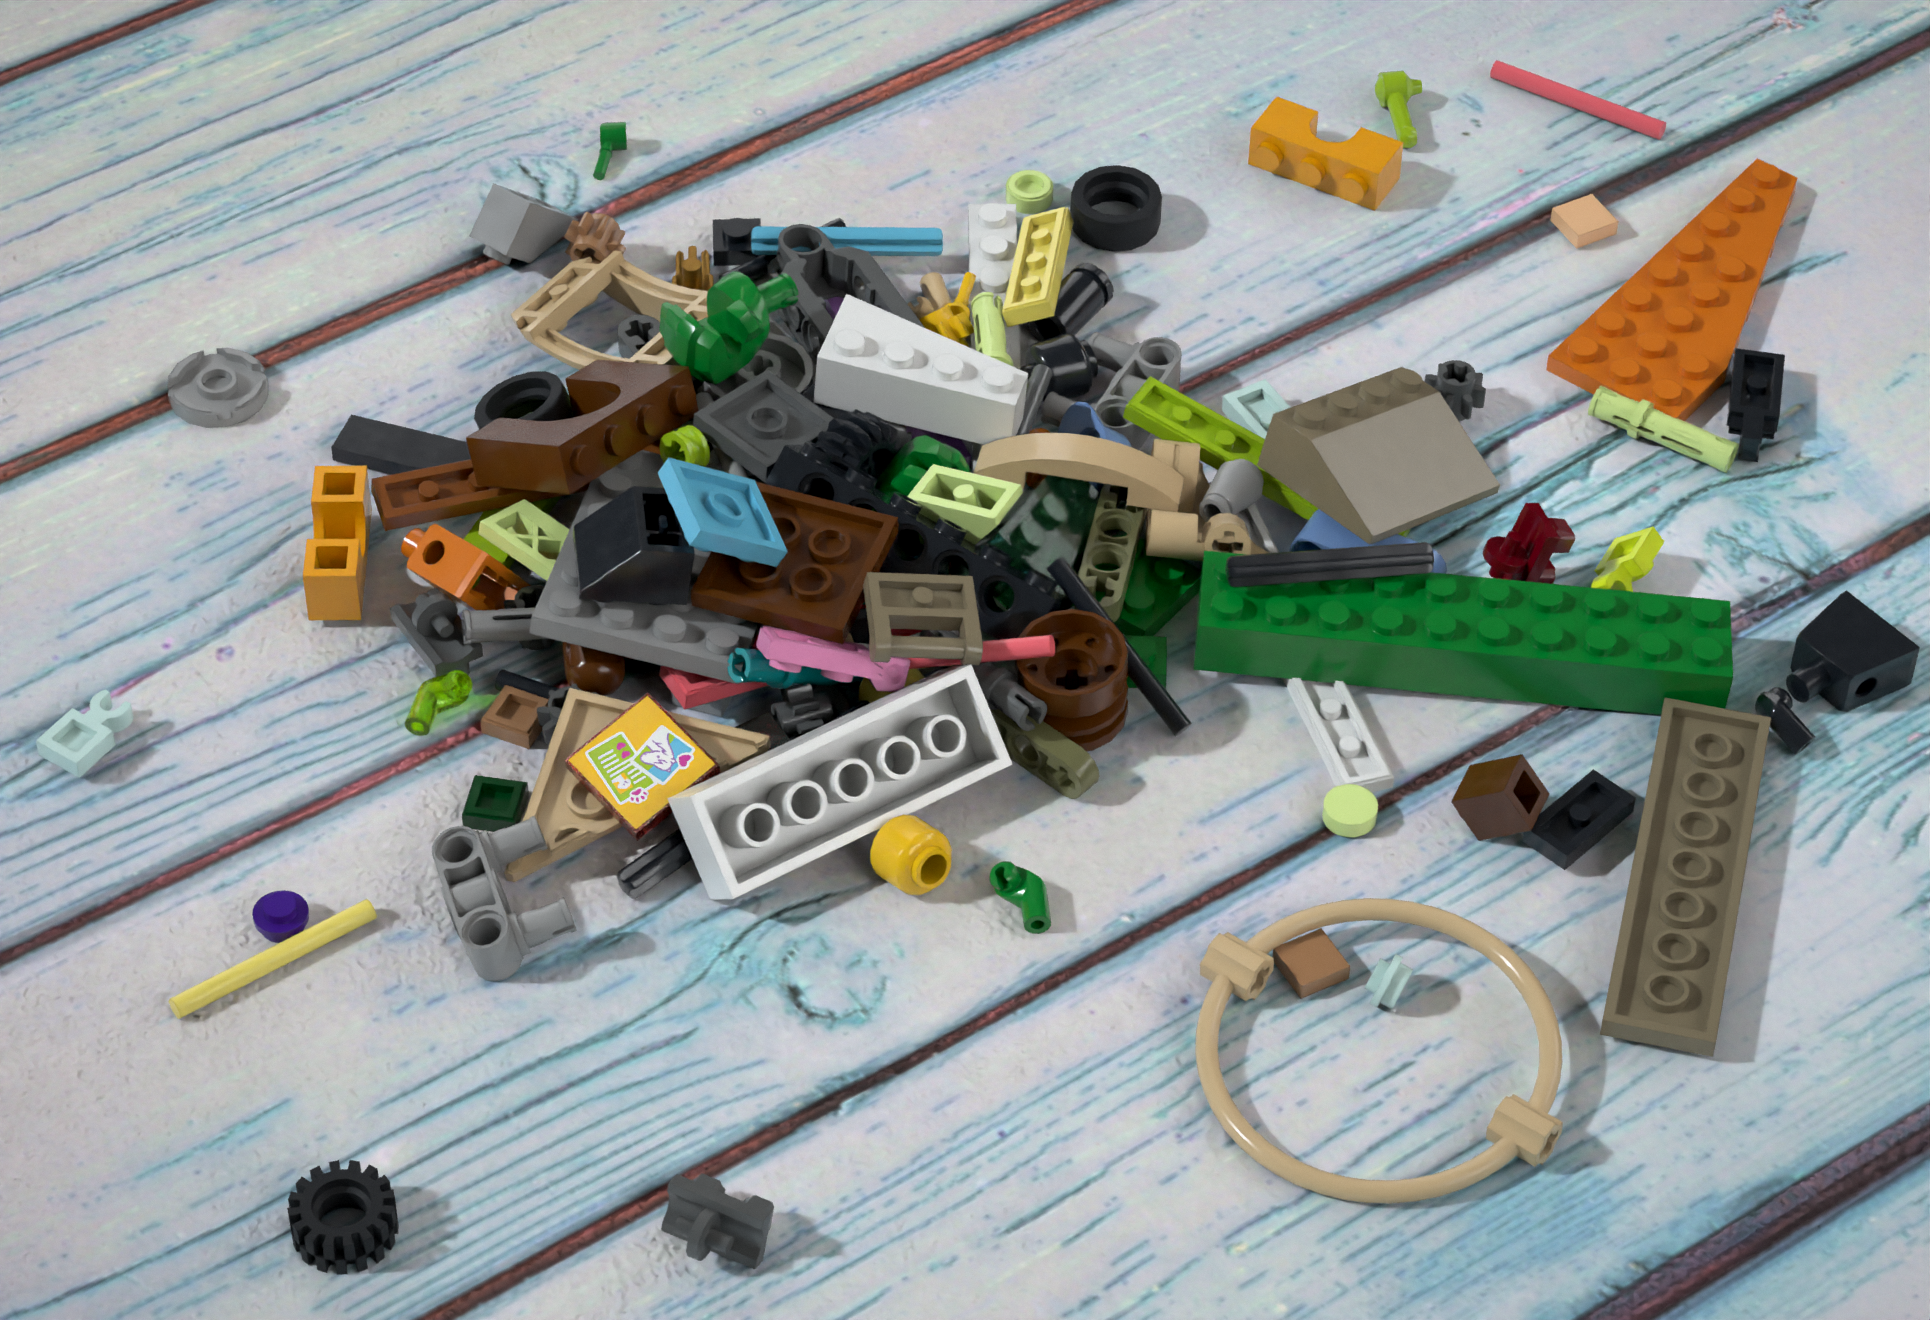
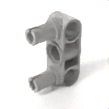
M1094 332L1088 343L1095 354L1097 365L1117 373L1098 403L1094 402L1090 406L1095 410L1104 426L1124 435L1130 441L1132 448L1140 450L1151 433L1124 419L1125 407L1150 376L1179 392L1181 348L1176 342L1163 337H1153L1144 340L1142 343L1137 342L1131 345L1101 335L1099 332ZM1050 392L1042 406V423H1049L1059 427L1062 417L1068 408L1077 401L1060 396L1055 392Z
M535 816L492 833H488L487 830L482 832L475 831L465 826L451 827L440 833L432 845V856L443 886L441 887L442 895L454 927L478 976L488 981L504 980L513 975L519 969L524 959L523 956L531 953L530 948L568 932L577 931L564 897L520 915H516L515 911L511 912L506 895L497 876V873L502 871L501 866L534 852L548 849Z

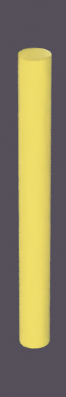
M365 899L170 998V1007L175 1016L181 1019L377 918L376 911L371 902Z

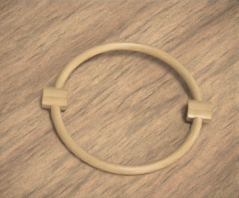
M1363 898L1341 900L1298 911L1259 931L1247 942L1227 932L1224 935L1219 933L1208 945L1207 952L1200 963V975L1212 981V984L1206 993L1199 1013L1195 1038V1055L1200 1082L1214 1115L1228 1135L1250 1157L1275 1175L1318 1194L1342 1200L1392 1204L1416 1202L1462 1190L1498 1171L1516 1156L1534 1167L1538 1164L1543 1165L1553 1152L1554 1146L1562 1133L1563 1126L1562 1121L1548 1114L1559 1087L1563 1062L1562 1040L1558 1020L1547 993L1529 966L1509 946L1479 925L1456 914L1429 905L1395 899ZM1365 920L1409 923L1444 933L1466 943L1482 953L1501 969L1518 989L1531 1012L1539 1041V1067L1536 1083L1529 1101L1527 1102L1514 1094L1511 1097L1506 1096L1496 1108L1493 1118L1487 1126L1486 1139L1494 1144L1471 1160L1432 1175L1400 1180H1366L1329 1173L1287 1155L1260 1135L1243 1117L1225 1086L1218 1055V1034L1221 1018L1231 994L1245 1001L1250 998L1255 1000L1259 996L1274 969V958L1267 955L1274 948L1314 929L1344 922Z

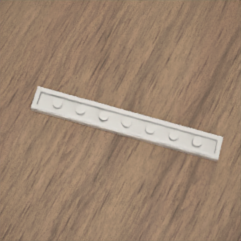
M1255 503L1237 514L1244 521L1250 539L1257 546L1269 553H1279ZM1282 678L1336 786L1354 784L1362 786L1370 792L1393 788L1394 776L1344 681L1325 683L1301 680V678Z

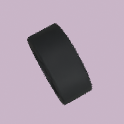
M1120 165L1102 166L1085 172L1075 181L1071 192L1070 213L1073 218V232L1082 242L1101 250L1113 252L1127 251L1146 245L1157 235L1161 223L1162 195L1159 185L1148 174L1132 167ZM1119 201L1134 205L1140 210L1128 215L1115 216L1103 214L1093 209L1092 206L1102 202Z
M535 371L513 376L494 386L477 404L474 420L478 428L481 429L498 418L557 421L574 418L570 397L560 378L546 371Z

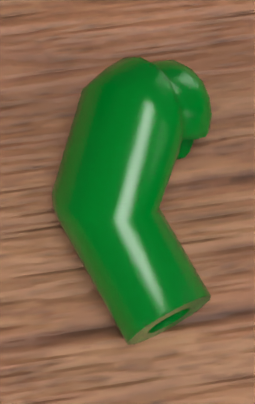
M1002 861L996 864L989 875L990 883L994 887L996 894L1021 908L1026 931L1033 934L1047 931L1051 927V916L1047 888L1044 881L1036 874L1015 866L1012 862Z

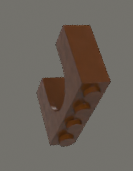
M596 360L565 378L574 418L557 421L498 418L467 436L466 441L477 485L570 495L662 438L664 434L673 431L694 418V413L698 412L699 409L690 369L688 366Z

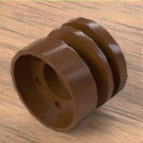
M1076 609L1050 612L1032 621L1019 635V638L1053 635L1055 655L1053 657L1015 660V674L1018 683L1035 697L1043 700L1047 705V712L1043 721L1075 742L1085 751H1093L1111 742L1123 729L1128 714V686L1126 682L1128 677V652L1123 634L1111 621L1094 612Z

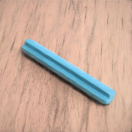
M754 227L751 232L752 253L755 255H777L779 233L786 227ZM816 227L827 236L835 248L850 246L868 251L871 256H939L943 251V233L939 228ZM802 246L792 248V250L798 252L813 251L808 247Z

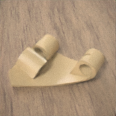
M1161 439L1153 440L1151 456L1172 467L1185 478L1178 512L1147 508L1146 555L1203 562L1204 550L1246 555L1269 553L1250 539L1244 521L1237 515L1219 513L1211 517L1207 522L1202 519L1199 513V505L1203 501L1210 485L1205 477L1203 464L1199 463L1200 444Z

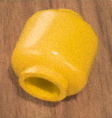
M903 814L890 819L880 828L874 837L870 849V863L875 873L908 895H922L938 887L944 882L951 868L952 847L946 835L914 815Z

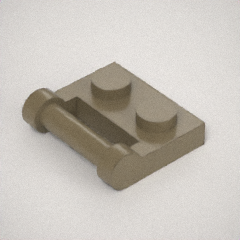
M867 572L863 589L870 634L869 655L871 662L888 663L891 657L959 659L962 665H980L983 642L973 576ZM891 629L959 631L960 638L892 636Z

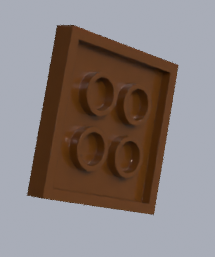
M756 482L786 546L787 554L779 565L774 567L758 562H744L737 557L711 551L691 590L692 606L843 645L865 601L863 584L867 572L879 573L898 534V517Z

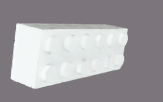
M970 664L944 668L667 799L710 900L735 899L880 829L892 818L903 814L909 815L1012 765V761L973 667Z

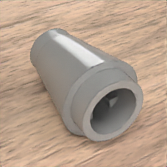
M1236 459L1223 463L1199 505V513L1202 519L1207 522L1211 517L1219 513L1237 515L1256 503L1262 495L1264 483L1262 473L1258 467L1245 459Z

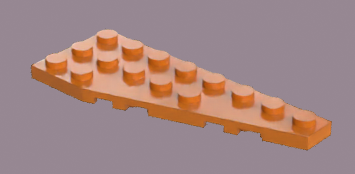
M1757 158L1548 355L1546 370L1593 395L1602 385L1629 399L1638 402L1642 399L1654 404V409L1676 419L1686 421L1725 382L1735 348L1738 347L1743 327L1748 320L1763 280L1766 265L1773 253L1776 238L1780 228L1783 226L1792 202L1798 178Z

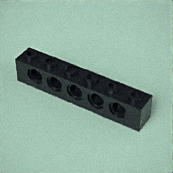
M805 441L803 446L785 445L765 482L767 485L815 496L818 483L825 479L833 487V501L859 508H864L869 504L879 513L898 517V534L879 571L881 573L950 575L949 564L956 555L962 557L969 567L968 576H973L980 628L998 640L1019 638V635L1032 621L1050 612L1061 611L1068 598L1055 591L1058 583L1049 576L1034 569H1030L1025 574L1010 565L1013 557L1005 551L988 543H984L982 548L964 539L967 531L961 526L942 517H939L937 523L919 513L923 506L914 499L899 492H894L893 496L890 497L875 488L878 482L876 478L853 466H850L846 472L830 462L833 457L832 453L812 442ZM911 530L918 532L924 542L923 551L917 559L910 557L904 548L905 537ZM1001 581L1009 584L1014 592V602L1007 611L998 607L994 600V589Z

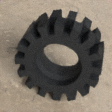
M339 1160L329 1162L330 1172L323 1173L320 1166H317L310 1170L311 1182L301 1177L295 1183L297 1193L290 1192L288 1198L289 1208L287 1210L293 1245L296 1252L301 1251L302 1260L306 1264L310 1265L316 1259V1266L319 1271L327 1273L330 1265L335 1264L337 1275L347 1274V1265L355 1263L357 1271L361 1272L368 1269V1257H371L378 1264L385 1258L384 1248L392 1250L396 1243L395 1234H398L399 1224L394 1189L391 1190L388 1178L385 1175L379 1178L378 1169L370 1164L362 1173L360 1161L349 1160L348 1169H340ZM352 1207L366 1213L361 1220L349 1226L333 1227L321 1222V1219L327 1213L338 1208Z

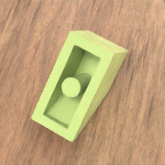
M933 464L908 497L923 506L919 512L920 514L936 523L939 517L956 523L967 531L964 539L976 545L997 527L1021 496L1023 490L1021 484ZM917 532L920 544L924 545L921 535Z

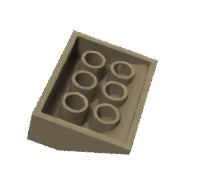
M1404 367L1391 370L1274 413L1257 466L1369 545L1498 493L1500 487L1496 477L1441 393L1424 382L1418 373Z

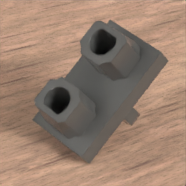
M436 587L427 593L420 594L413 603L397 604L390 607L391 619L431 669L441 685H449L470 674L469 662L482 657L483 649L481 643H463L461 618L457 614V606L449 596L442 594Z
M703 1173L694 1180L677 1174L668 1184L669 1203L662 1222L661 1231L687 1241L686 1253L688 1257L702 1261L712 1251L756 1269L764 1258L767 1235L771 1228L774 1212L773 1202L757 1195L746 1198L744 1201L725 1194L726 1189L722 1186L720 1180Z

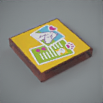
M646 693L564 760L566 768L637 841L673 813L667 798L721 773L720 765L649 693Z

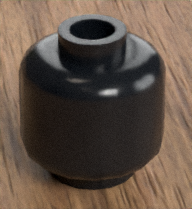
M1070 333L1060 334L1032 344L1026 353V365L1020 368V370L1028 373V381L1034 366L1038 364L1046 365L1052 370L1053 375L1042 400L1043 402L1050 392H1055L1069 399L1086 394L1092 386L1093 378L1097 377L1098 374L1097 360L1089 343L1085 340L1080 341Z

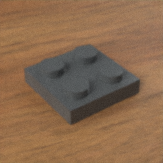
M766 370L694 413L693 426L699 429L709 442L766 482L785 445L803 446L805 441L816 444L818 434L821 431H827L829 422L834 418Z

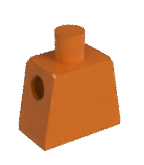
M436 523L429 526L426 532L420 528L411 530L405 536L401 545L402 554L409 558L406 568L472 611L505 609V600H514L515 595L521 588L531 586L485 551ZM480 576V581L475 588H472L476 580Z

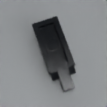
M1735 348L1726 426H1729V434L1740 435L1738 460L1758 462L1762 438L1774 439V434L1777 432L1785 355Z

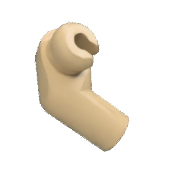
M936 272L924 275L920 280V287L924 297H916L919 303L916 307L911 302L908 303V306L917 318L920 319L944 307L946 304L952 303L942 275Z

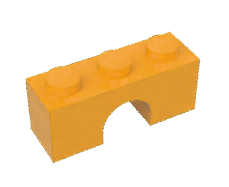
M1276 96L1251 127L1248 164L1375 211L1400 179L1404 142L1362 127L1352 138L1343 142L1321 140L1316 137L1318 111Z
M315 466L311 497L314 538L307 539L303 569L309 621L361 620L372 515L367 466Z

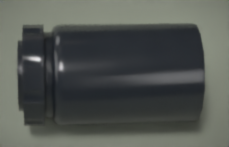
M1091 263L1078 264L1061 280L1054 316L1027 322L1033 336L1039 342L1065 333L1075 336L1112 299L1114 290L1109 277L1102 269Z

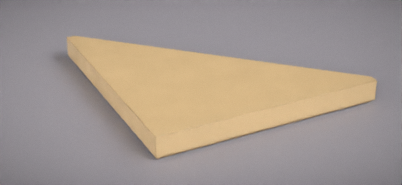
M569 688L523 821L532 816L536 817L548 849L534 852L508 863L504 872L507 881L516 882L629 823L578 771L569 759L636 705L635 703ZM662 710L715 763L712 768L686 789L769 750L770 738L768 735Z

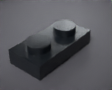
M1593 769L1539 814L1532 830L1523 833L1522 841L1563 870H1566L1634 812L1636 797Z

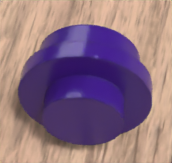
M286 890L274 891L264 895L256 902L252 912L253 922L256 929L267 940L280 943L304 931L309 920L308 904L301 895Z

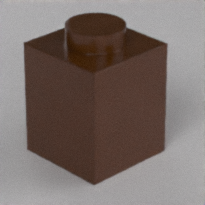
M1523 754L1470 765L1451 803L1478 841L1531 831L1550 793Z

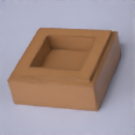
M505 685L481 719L482 733L530 749L542 732L543 727L539 724L537 708L542 706L548 707L549 699Z
M1322 928L1273 949L1272 957L1274 958V964L1300 999L1349 979L1350 965Z

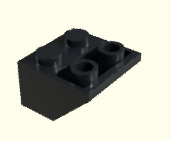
M632 486L574 525L573 543L579 599L595 600L602 603L619 601L649 603L657 606L666 604L687 605L695 551L694 547L689 546L684 537L682 527L664 488Z

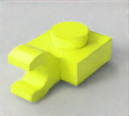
M1649 527L1615 538L1594 570L1598 576L1594 578L1591 588L1633 592L1632 582L1643 578L1652 570L1654 566L1653 560L1665 542L1656 529Z

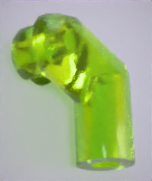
M453 670L446 675L437 676L423 682L418 688L405 720L406 729L414 735H427L437 714L459 707L466 702L473 686L469 675L461 670Z

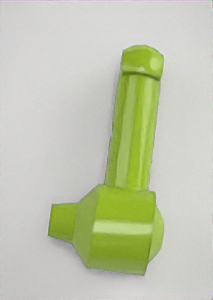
M1403 70L1380 72L1375 84V95L1381 107L1389 108L1397 140L1404 142L1403 148H1412L1417 144V131L1413 127L1407 102L1411 96L1422 93L1421 80L1410 79Z

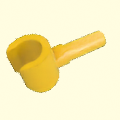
M971 272L964 274L954 302L945 305H949L954 316L965 311L969 320L968 300L976 279V275Z

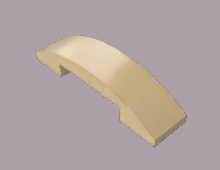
M1031 433L1011 436L982 445L974 470V474L1021 484L1022 489L1025 487L1029 472L1128 487L1126 505L1170 512H1178L1185 478L1172 467L1135 448L1107 439L1070 433Z

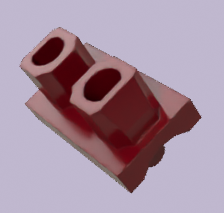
M1525 503L1512 530L1508 532L1506 537L1496 536L1487 540L1482 554L1486 562L1491 566L1489 575L1496 579L1553 584L1556 578L1555 567L1550 561L1552 553H1569L1575 541V534L1565 519L1548 518L1539 503Z

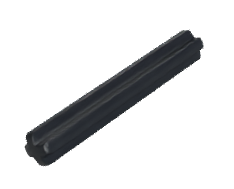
M1421 542L1237 555L1227 558L1225 573L1228 585L1233 588L1418 575L1432 572L1434 553L1431 544Z

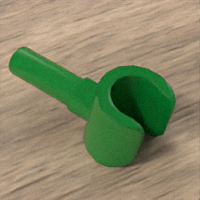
M606 122L600 125L601 148L593 173L595 179H604L612 157V151L627 150L626 122Z

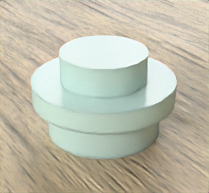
M1395 954L1391 963L1380 958L1365 986V989L1374 993L1369 1004L1376 1008L1379 1003L1390 1009L1394 1007L1413 969L1401 963L1403 957Z

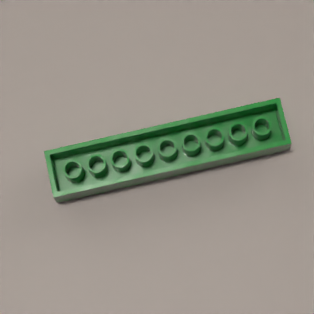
M1204 550L1193 670L1284 679L1301 678V680L1325 683L1344 681L1347 685L1656 715L1662 714L1664 698L1726 709L1733 681L1730 601L1434 572L1418 575L1233 588L1228 585L1225 567L1227 558L1246 554Z

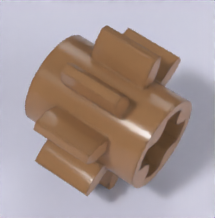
M585 212L580 222L572 220L564 236L570 241L565 253L570 255L572 261L591 257L593 263L600 264L613 251H621L624 254L626 247L620 243L625 235V231L620 230L618 223L606 214H590Z

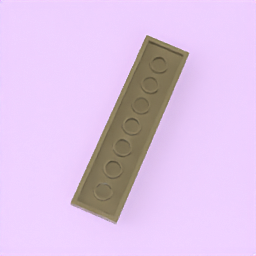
M1664 698L1600 1035L1713 1057L1771 717Z

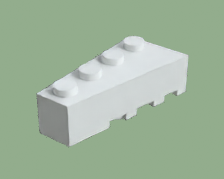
M846 294L817 356L814 403L853 412L855 409L864 413L870 412L886 421L985 445L999 439L1016 436L1023 420L1028 373Z

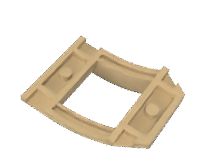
M613 251L600 264L593 263L591 257L570 262L511 314L515 325L529 342L578 370L596 360L679 366L664 346V339L660 332L630 359L589 349L558 332L567 326V321L578 311L594 303L601 291L635 313L651 316L659 322L661 306L665 302L678 305L697 321L707 318V291L690 289L661 280L626 261L621 251Z

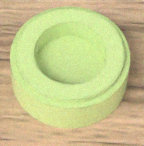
M1024 170L1008 178L1006 182V203L1016 204L1017 212L1035 214L1051 206L1053 201V182L1044 173L1035 170Z
M1354 784L1336 786L1324 798L1323 822L1330 831L1343 837L1363 836L1370 832L1376 824L1378 802L1374 794L1362 786Z

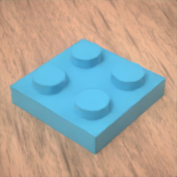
M668 457L658 471V475L689 546H693L703 552L713 551L734 556L744 562H758L774 567L779 565L788 551L755 480Z

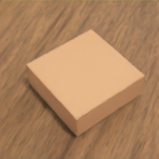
M1593 194L1553 207L1550 219L1576 249L1616 235L1619 222Z

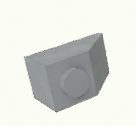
M493 183L469 236L485 244L483 253L499 262L509 265L511 259L515 258L532 263L565 236L572 220L578 221V219L543 200Z

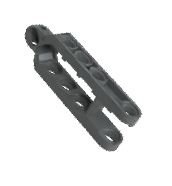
M791 225L779 233L777 260L782 270L781 274L786 273L794 280L799 295L796 296L798 298L796 304L779 309L778 314L799 344L804 347L815 365L817 364V356L834 321L826 310L825 300L833 297L845 298V295L848 294L924 327L868 251L850 246L835 248L820 229L811 225ZM801 246L808 247L813 251L798 252L792 250V248ZM887 421L890 426L898 430V437L902 439V447L912 440L911 432H906L905 425Z

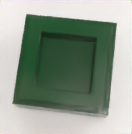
M475 775L462 813L463 826L475 830L495 832L520 823L529 796L528 782Z

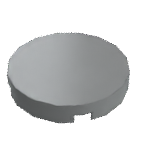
M217 348V354L204 356L203 350L193 353L177 363L168 376L169 403L175 414L189 424L205 428L229 427L245 422L261 410L268 399V379L261 362L247 352L232 348Z

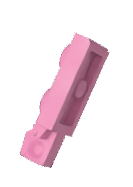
M768 626L760 628L756 647L764 657L770 660L769 665L776 669L794 673L801 672L802 666L822 669V676L840 682H852L853 676L865 677L869 679L877 691L895 692L904 688L910 666L908 658L891 657L888 663L871 662L869 649L862 644L845 641L842 645L794 631Z

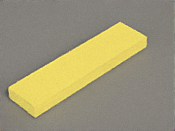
M1061 207L1023 218L1002 310L1007 327L1054 316L1073 226V218L1068 207Z

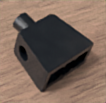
M1846 590L1797 636L1790 666L1792 673L1786 678V686L1791 696L1801 703H1805L1819 694L1837 710L1848 712L1910 685L1920 647Z

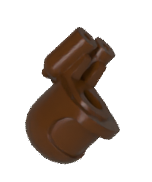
M563 642L565 675L570 687L572 684H577V687L585 692H596L602 696L611 695L620 688L625 677L624 656Z

